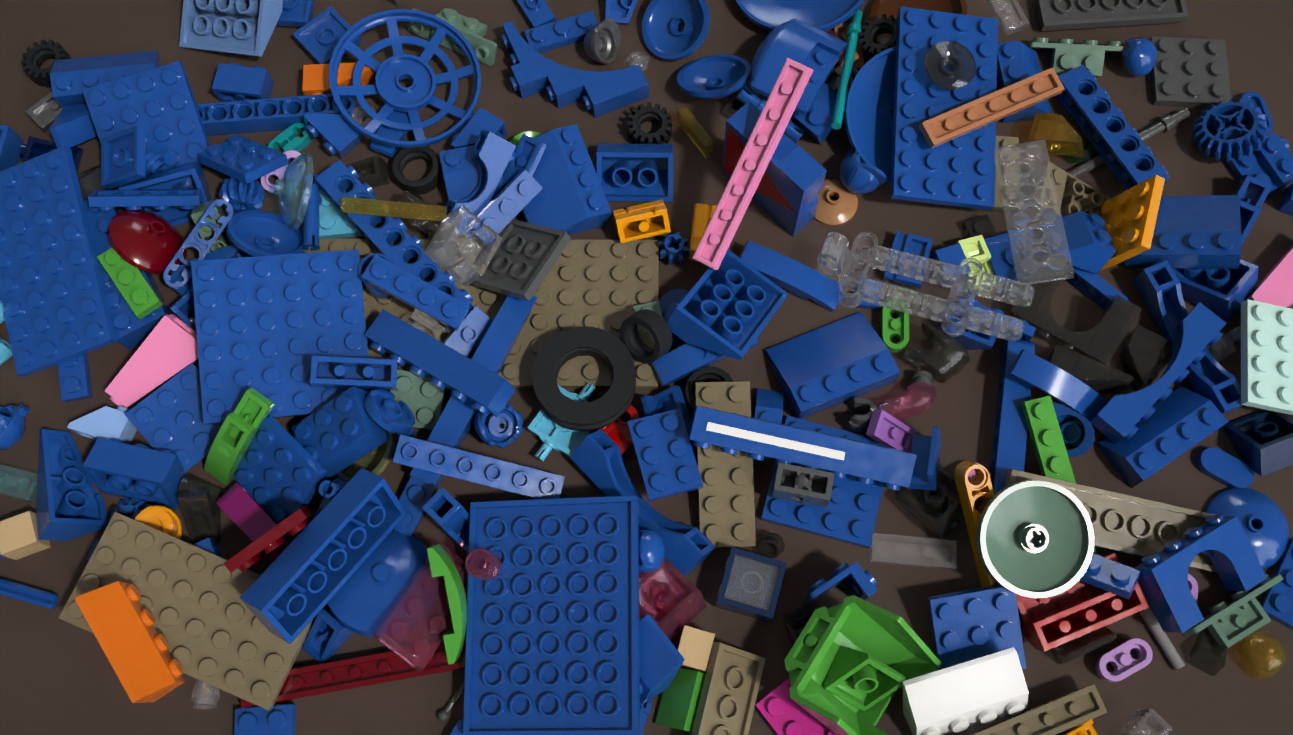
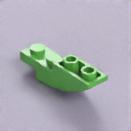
M254 388L246 390L236 409L228 414L216 435L208 453L204 470L225 486L228 485L263 419L267 417L274 403Z

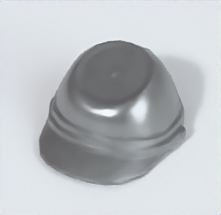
M608 18L586 34L583 46L585 52L592 60L602 64L611 63L615 60L622 41L621 31L617 23L612 18Z

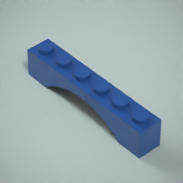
M1166 260L1144 269L1132 282L1172 350L1174 343L1173 329L1183 320L1188 312L1182 296L1180 281ZM1205 347L1203 350L1206 352V355L1196 365L1192 362L1188 365L1186 369L1190 372L1186 377L1197 394L1210 399L1223 415H1226L1243 406L1241 405V386L1236 377L1225 370Z
M1199 302L1173 329L1174 343L1172 355L1160 378L1142 390L1129 394L1115 395L1090 421L1091 424L1115 444L1122 438L1128 441L1139 429L1135 426L1140 419L1145 422L1156 409L1152 407L1157 400L1162 403L1173 391L1170 388L1171 384L1174 381L1179 384L1189 374L1190 371L1186 369L1191 362L1196 365L1206 355V352L1203 350L1206 345L1213 346L1223 336L1220 330L1226 322Z
M602 429L587 435L570 457L576 463L579 470L584 472L607 497L635 495L639 497V530H653L663 539L665 547L664 557L683 577L695 570L715 548L697 527L684 525L667 518L644 500L627 474L620 448Z

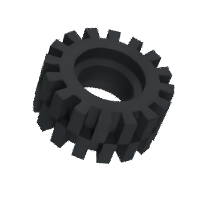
M882 14L881 19H878V15L873 16V22L868 19L866 21L867 26L862 25L859 41L863 54L867 56L868 60L884 50L896 47L897 19L895 20L893 15H890L888 19L886 14ZM887 33L892 35V38L884 44H875L873 42L880 34Z
M44 39L40 40V45L34 42L32 43L34 48L31 49L29 46L26 48L29 53H23L22 57L25 60H21V64L24 66L22 67L23 70L35 83L41 87L44 85L46 88H51L50 72L53 64L48 68L40 69L42 64L49 59L63 60L71 59V57L58 42L55 43L53 40H49L47 43Z
M647 102V107H644L642 103L639 105V110L634 108L632 114H629L627 127L628 137L632 144L669 143L670 137H672V120L670 113H667L665 107L660 110V104L656 103L655 107H652L651 102ZM652 121L659 125V130L654 133H645L641 130L640 126L644 122Z

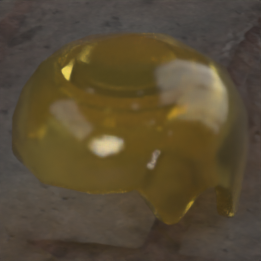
M1255 631L1243 638L1236 649L1240 656L1238 666L1253 678L1263 680L1273 677L1285 663L1284 648L1271 634Z

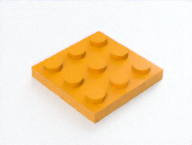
M1154 175L1105 201L1101 209V218L1105 221L1106 229L1112 237L1116 253L1100 271L1150 249L1165 181L1164 178Z

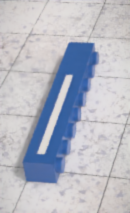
M695 405L688 435L689 440H694L693 445L709 449L710 444L721 446V452L737 455L738 450L748 452L747 457L764 461L765 456L776 458V464L779 462L792 465V462L803 464L802 467L826 469L830 470L831 473H835L834 477L843 479L846 478V474L857 476L856 481L872 485L873 480L884 482L883 487L900 491V486L910 487L917 456L903 450Z

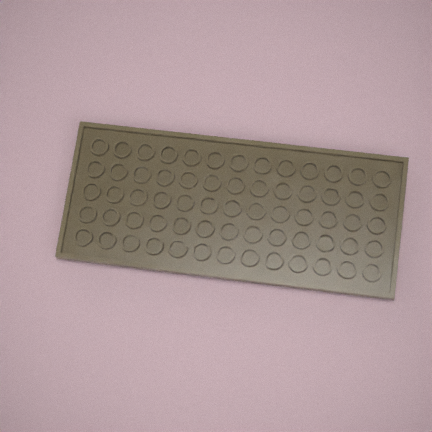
M319 238V250L310 251L311 246H309V250L304 251V253L359 249L360 262L367 255L378 253L366 239ZM419 239L424 246L421 249L426 254L431 252L440 263L438 267L443 272L448 270L457 281L455 283L459 290L464 288L473 298L472 306H477L489 318L494 320L508 295L474 286L469 281V277L496 239H493L490 243H487L484 239ZM571 239L536 290L534 296L538 299L498 375L505 378L514 389H534L532 370L538 352L550 338L570 328L584 326L600 328L620 339V327L624 320L634 314L633 306L658 301L659 240H635L621 244L620 240ZM402 240L392 242L391 246L400 244ZM411 258L407 263H415L418 258ZM427 276L423 281L430 282L435 276ZM362 282L366 332L383 309L442 343L453 331H449L444 324L393 296L385 299H378L372 296ZM650 332L639 334L644 344L655 349V342ZM367 338L369 358L390 359V354L385 352L384 355H381L370 347L372 342ZM480 343L469 354L468 358L472 359ZM590 355L577 356L568 360L560 368L557 376V385L564 389H583L587 382L595 386L596 389H609L612 382V373L608 365L601 359ZM634 360L636 369L635 389L658 390V377L651 363L644 364ZM397 364L399 369L409 370L411 368L407 364H404L403 367Z

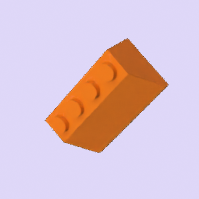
M116 581L74 598L132 703H153L185 683L181 676L184 673L182 666L176 659H172L168 653L169 644L161 633L158 634L153 626L155 619L148 609H143L139 602L141 594L135 585Z

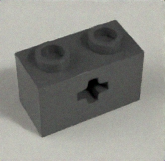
M778 462L771 497L826 508L831 499L835 473Z

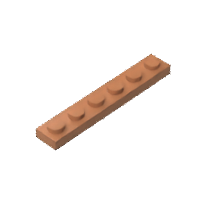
M1052 67L924 121L919 125V129L930 149L1061 94L1065 88Z

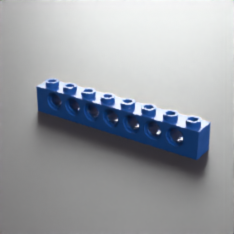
M338 160L315 178L326 196L378 253L386 255L392 264L421 280L430 275L435 276L432 281L427 283L445 293L452 294V297L469 305L471 310L473 307L471 295L464 288L462 290L457 288L455 285L457 281L448 270L443 272L438 267L440 263L431 252L426 254L421 249L424 247L421 241L414 234L410 237L405 231L407 230L406 225L399 217L394 219L389 214L391 210L382 199L377 201L374 198L375 192L366 182L362 184L357 179L359 175L351 165L346 167ZM353 188L350 192L343 193L346 189ZM369 205L365 210H359L362 206ZM378 223H385L382 227L375 228ZM402 240L400 244L391 246L392 242ZM411 258H418L415 263H407Z

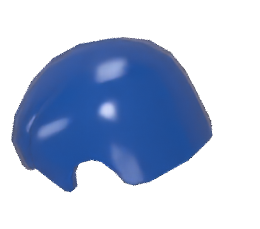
M1138 37L1126 40L1125 44L1129 45V48L1122 55L1125 57V66L1128 73L1136 77L1148 74L1156 63L1157 48L1152 41L1146 38Z
M639 530V573H651L657 570L664 561L665 547L663 539L656 531Z

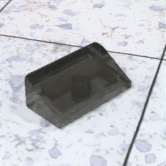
M1104 626L1054 647L1050 651L1056 662L1061 665L1115 640L1117 636L1115 632Z

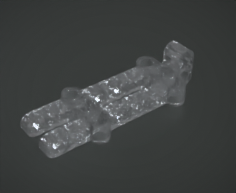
M837 232L826 234L817 258L818 272L839 283L838 300L843 307L852 309L857 307L861 301L939 321L942 322L943 332L951 337L960 336L968 329L1010 341L1021 339L1025 327L1023 321L1012 316L974 307L973 304L976 295L1026 307L1031 305L1035 289L1031 285L984 273L981 262L974 258L964 259L957 266L879 246L877 236L871 232H861L858 234L851 250L848 249L849 241L844 235ZM858 268L862 269L863 271H854V269ZM875 268L951 288L947 300L870 279L872 270ZM968 273V274H972V275H974V276L970 277V276H966L965 274ZM853 290L855 293L849 294L846 291ZM957 296H965L967 299H960ZM950 318H957L960 321L953 322L950 320Z

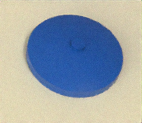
M392 530L328 601L327 605L334 618L342 626L356 634L375 638L395 636L418 625L431 612L440 590V576L432 578L427 553L428 547L412 535L409 536Z

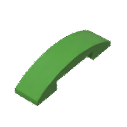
M434 544L427 548L432 578L444 576L453 629H449L443 635L449 665L454 664L458 660L464 648L467 624V599L455 564L440 544Z

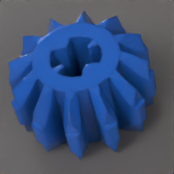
M231 177V179H224L219 191V197L232 205L233 212L260 210L265 199V193L260 182L252 181L246 184Z

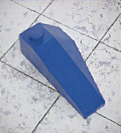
M41 429L36 509L38 540L68 541L104 529L108 525L105 501L101 494H97L92 484L93 481L81 462L83 457L71 433L67 431Z

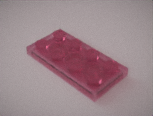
M440 542L438 544L447 552L458 570L467 599L468 564ZM428 557L374 634L376 639L417 671L425 668L443 640V635L452 626L444 576L432 578Z

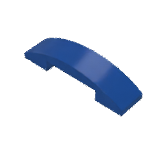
M1021 349L1009 371V374L1030 387H1036L1047 395H1051L1052 398L1081 414L1089 421L1108 402L1099 393L1068 372Z

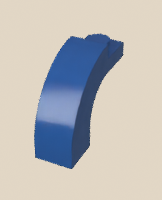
M442 487L422 509L469 555L470 515Z

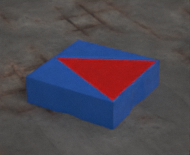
M750 101L726 120L722 172L729 179L761 114V111ZM783 133L752 200L794 237L815 217L818 193L823 187L827 170Z

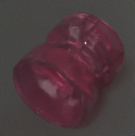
M481 548L471 551L465 561L467 572L471 576L485 581L495 579L502 568L501 560L496 554Z

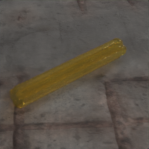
M343 197L341 200V210L345 213L432 221H446L447 208L439 205Z

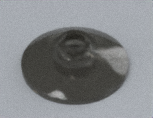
M954 41L939 42L928 51L925 58L927 75L936 85L944 89L956 90L963 88L969 84L975 75L976 64L974 57L960 43Z

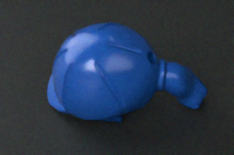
M850 148L846 158L842 160L839 169L842 185L853 193L864 194L872 192L884 184L887 179L885 173L877 167L863 164L860 160L861 153L859 150L854 152L853 148Z

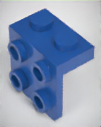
M846 562L833 571V574L830 575L831 580L826 582L823 578L812 585L810 590L807 591L808 597L805 603L809 606L842 582L846 584L854 596L867 601L878 591L875 588L877 582L868 570L864 572L857 562L851 566Z

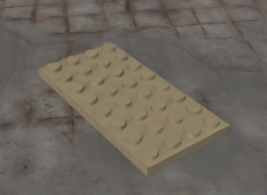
M114 512L59 619L93 633L74 598L116 581L133 584L141 594L139 602L143 609H148L155 619L153 626L158 634L161 633L166 638L169 644L167 651L172 659H176L180 663L184 674L266 710H272L316 616L291 644L285 642L269 632L240 599L261 574L249 569L241 573L238 568L230 573L224 565V562L227 561L226 559Z

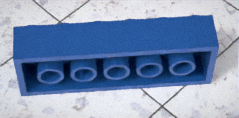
M87 199L84 201L96 254L99 256L112 247L108 238V226L113 217L121 211L119 207L108 211L98 210V207H89ZM98 260L117 341L128 350H131L141 345L165 315H170L171 312L152 273L140 270L163 303L161 307L140 320Z
M361 468L247 589L240 599L269 632L291 644L404 518L407 512L384 478Z

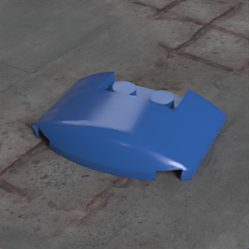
M796 18L790 19L771 31L758 47L750 70L753 79L750 82V88L769 97L787 58L814 70L795 108V111L805 115L848 43Z

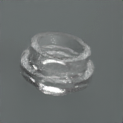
M633 52L625 59L628 68L639 65L641 70L645 71L648 69L650 57L644 55L643 52Z

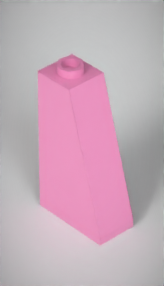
M1293 245L1262 279L1247 299L1286 308L1293 305Z
M174 314L165 315L105 389V392L111 396V401L118 406H125L126 408L134 406L191 363L196 364L199 362L196 331Z

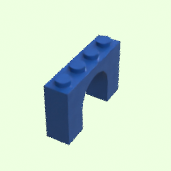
M1215 514L1208 517L1204 525L1187 530L1183 538L1166 543L1162 551L1142 558L1143 563L1134 568L1140 571L1138 581L1163 631L1184 633L1204 619L1188 585L1189 566L1194 557L1200 552L1204 553L1212 561L1225 590L1246 592L1267 578L1237 516Z

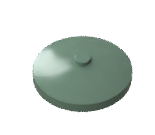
M1026 480L1003 488L989 500L979 518L976 542L978 554L984 568L1000 586L1021 596L1046 598L1068 590L1084 575L1094 551V530L1086 508L1070 491L1051 482Z

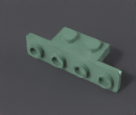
M445 8L435 15L455 27L468 40L479 62L489 66L495 63L497 44L483 38L487 33V25L480 23L475 18L463 16L453 9ZM417 22L408 23L409 32L427 40H431L437 30ZM445 35L440 45L464 55L461 48Z
M1033 38V42L1025 43L1030 48L1053 49L1051 68H1054L1056 74H1063L1084 64L1087 70L1093 73L1094 76H1102L1105 52L1123 53L1129 48L1122 46L1123 42L1107 41V46L1098 45V40H1082V44H1073V39H1058V43H1048L1049 38Z
M1265 574L1267 578L1248 591L1232 593L1230 595L1232 598L1230 602L1226 604L1224 601H1221L1208 608L1210 614L1203 617L1202 621L1184 633H1181L1182 636L1187 637L1196 634L1207 627L1222 650L1231 647L1271 621L1255 597L1282 581L1283 577L1279 574L1270 578Z

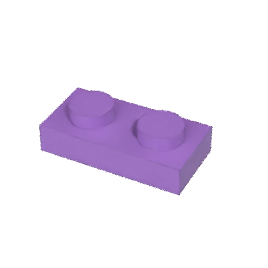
M874 409L866 435L885 447L910 452L913 435H916V431L884 410Z

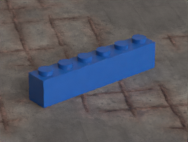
M384 309L364 334L372 342L370 347L381 355H384L385 352L390 354V359L397 360V364L401 367L404 364L411 367L409 370L422 379L426 375L431 378L430 383L442 391L448 388L452 391L450 394L462 403L466 400L473 403L471 407L482 415H486L488 412L497 417L515 392L513 386L505 378Z

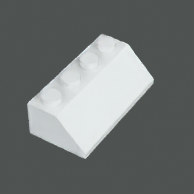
M1012 647L902 681L903 715L913 735H944L951 732H962L968 727L979 723L988 724L996 718L1008 714L1016 715L1021 713L1024 709H1027L1029 692L1015 648Z

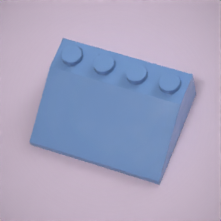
M183 0L179 47L262 57L282 13L283 0Z

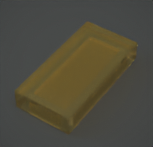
M684 106L677 112L678 125L704 158L707 159L713 155L714 141L687 107Z

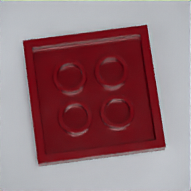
M308 505L298 509L224 562V565L230 573L237 568L242 573L264 557L261 553L263 550L268 554L288 540L285 534L289 532L293 536L311 522L309 517L314 514Z

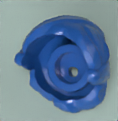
M506 403L497 417L488 412L486 415H482L477 411L474 418L477 434L490 447L497 446L504 449L514 439H518L523 431L522 414L513 409V406L509 403ZM501 423L504 424V427H503V428H500V427H499V425H500Z

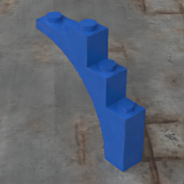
M512 21L502 24L504 34L501 35L505 49L510 48L512 52L510 59L513 64L511 66L513 76L509 77L514 92L519 91L522 99L546 90L550 101L555 100L558 109L583 99L586 110L591 109L596 118L649 98V84L639 65L603 72L584 71L566 67L547 59L534 50L520 36Z

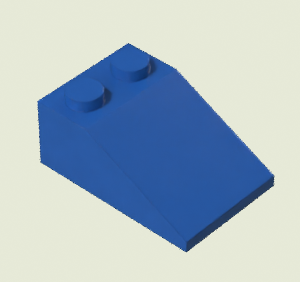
M474 145L439 152L449 200H460L469 196L479 183V165L471 154Z
M1240 259L1238 269L1172 268L1180 281L1182 296L1195 306L1199 302L1225 321H1228L1241 306V302L1245 301L1257 288L1259 266Z

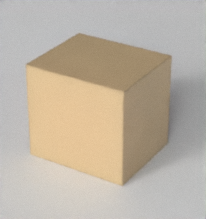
M27 511L0 521V555L18 560L51 547L49 540H38L36 513Z
M684 625L678 647L679 653L685 659L681 668L705 674L715 637L714 633Z

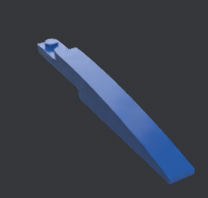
M533 295L528 302L507 296L471 360L499 374L538 298ZM451 395L427 441L458 449L462 440L466 439L474 423L477 411L471 407L473 403L468 400L462 403ZM417 468L411 470L409 474L411 477L399 499L407 514L394 528V530L409 536H414L425 514L422 507L435 495L444 475Z

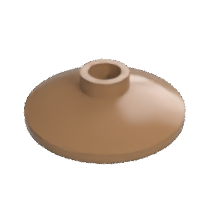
M824 180L823 187L818 193V205L814 219L828 226H839L847 223L853 218L858 207L856 193L847 190L840 180ZM834 196L838 200L832 201L829 197Z

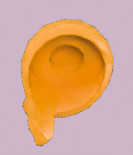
M149 506L141 510L134 518L136 521L178 539L181 537L182 526L180 519L171 509L165 506Z

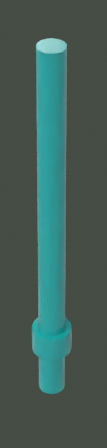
M860 10L852 16L851 23L847 28L848 44L831 127L836 130L840 129L842 125L857 41L860 39L859 33L862 32L861 20L863 13Z

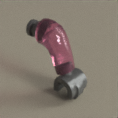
M916 371L913 373V382L907 387L904 395L878 402L877 406L869 399L855 397L854 412L864 413L865 415L856 414L851 417L848 422V428L853 433L866 436L874 409H882L898 420L915 417L928 411L937 395L936 388L932 386V374L928 371Z

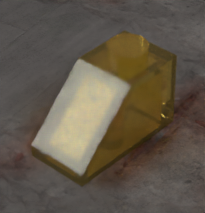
M1054 113L1035 114L1028 138L1032 153L1083 157L1082 138L1062 115Z

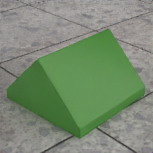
M840 646L824 682V688L865 712L901 688L902 681L908 679L868 653Z
M680 668L669 688L663 691L655 724L692 734L706 674Z

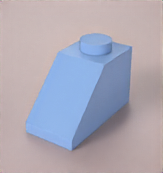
M108 406L102 407L70 422L67 426L68 429L80 436L97 440V438L107 440L115 438L125 444H131L137 428L125 416V413L130 409L118 406L117 409Z

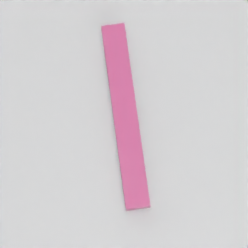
M786 59L692 257L714 270H718L814 71L813 69L792 59Z

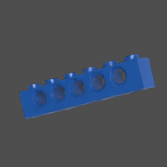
M1083 64L1058 75L1065 90L1061 94L1056 95V97L1124 189L1128 190L1154 175L1165 179L1164 189L1170 178L1167 170L1155 159L1151 149L1142 142L1136 129L1129 125L1122 111L1116 108L1110 100L1109 94L1097 83L1093 73L1089 72Z
M401 434L399 435L392 460L393 463L536 499H559L565 476Z

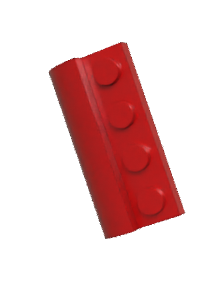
M1115 553L1102 556L1119 563ZM1080 580L1068 590L1051 597L1030 598L1016 594L1021 631L1027 641L1040 651H1047L1149 608L1138 582L1129 599Z

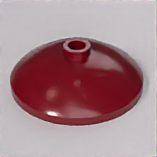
M122 211L113 217L108 226V238L114 250L132 266L150 273L163 274L185 242L179 231L169 221L149 211ZM185 249L183 252V257L185 260L187 257V249ZM179 259L175 262V264L182 265Z

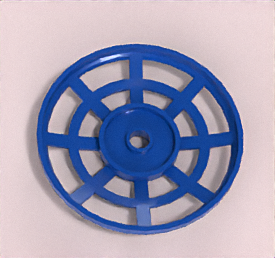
M395 9L378 12L363 18L345 32L335 46L330 60L329 82L336 107L343 118L354 129L365 137L392 147L416 148L432 145L449 138L464 126L478 103L481 90V72L475 51L468 40L455 27L429 13L418 10ZM397 21L417 22L437 30L430 42L414 36H399ZM387 23L389 38L374 43L365 52L353 43L366 30ZM445 35L461 48L468 59V66L455 70L450 58L439 48ZM402 44L415 45L425 50L420 57L403 54ZM392 46L394 56L386 59L382 64L372 58L380 50ZM345 51H348L358 59L353 72V86H338L337 83L338 67ZM433 55L441 60L448 72L435 75L433 69L428 64ZM365 65L376 72L375 85L361 86V75ZM472 75V98L467 110H463L454 106L458 94V79ZM402 79H409L413 84L410 87H402L399 82ZM451 82V90L447 102L434 96L436 85ZM378 95L385 105L376 113L368 105L364 96ZM340 96H356L361 108L372 118L365 128L360 126L349 115ZM428 104L440 110L432 118L420 121L418 110L423 109ZM394 110L408 112L411 124L397 123L387 120V118ZM447 114L460 119L448 131L436 137L425 138L423 129L436 124ZM383 125L395 130L413 131L415 141L391 140L374 133Z

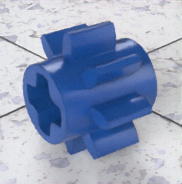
M679 232L672 235L665 233V242H658L659 249H661L660 259L666 258L669 261V265L673 262L682 264L683 255H690V249L686 247L689 239H683Z

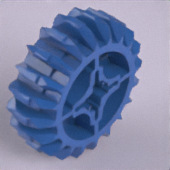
M1232 99L1228 103H1223L1219 100L1217 106L1209 104L1207 110H1201L1199 117H1196L1194 128L1192 129L1193 142L1195 146H1198L1200 153L1205 152L1207 159L1215 156L1217 162L1221 158H1226L1228 163L1231 158H1237L1240 161L1242 155L1250 157L1253 151H1259L1261 144H1264L1266 133L1268 132L1267 118L1265 114H1262L1260 107L1254 108L1252 102L1245 105L1243 99L1238 103L1233 102Z

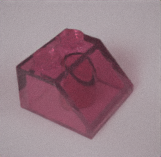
M665 557L657 570L651 573H644L639 578V618L643 619L649 614L669 640L684 628V625L690 623L706 608L701 591Z

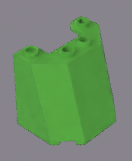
M854 595L844 598L843 603L828 609L825 606L815 609L784 660L790 677L791 687L789 691L791 699L836 735H888L875 726L895 694L893 692L864 712L826 690L824 682L840 646L868 653L906 676L907 679L938 671L942 665L940 660L901 616Z

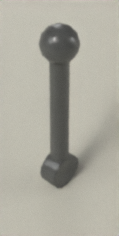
M465 679L446 708L438 713V719L441 722L448 720L450 710L464 691Z

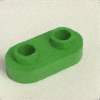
M900 300L888 301L881 311V339L890 352L902 351L909 341V309ZM890 313H896L898 318H892ZM890 337L897 338L898 343H892Z

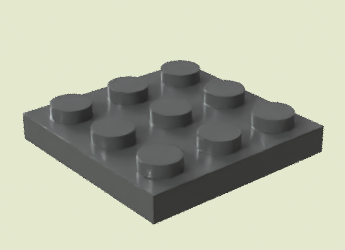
M1151 36L1149 40L1157 48L1156 63L1150 71L1153 105L1208 108L1209 104L1217 106L1219 100L1223 103L1229 102L1231 91L1225 40Z
M513 219L499 234L469 277V281L474 286L529 302L570 242L571 237L564 231Z

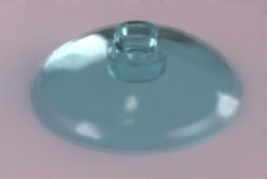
M306 153L297 156L287 166L281 180L277 179L274 187V194L278 195L280 214L285 225L291 230H297L300 227L311 194L313 159L310 154Z

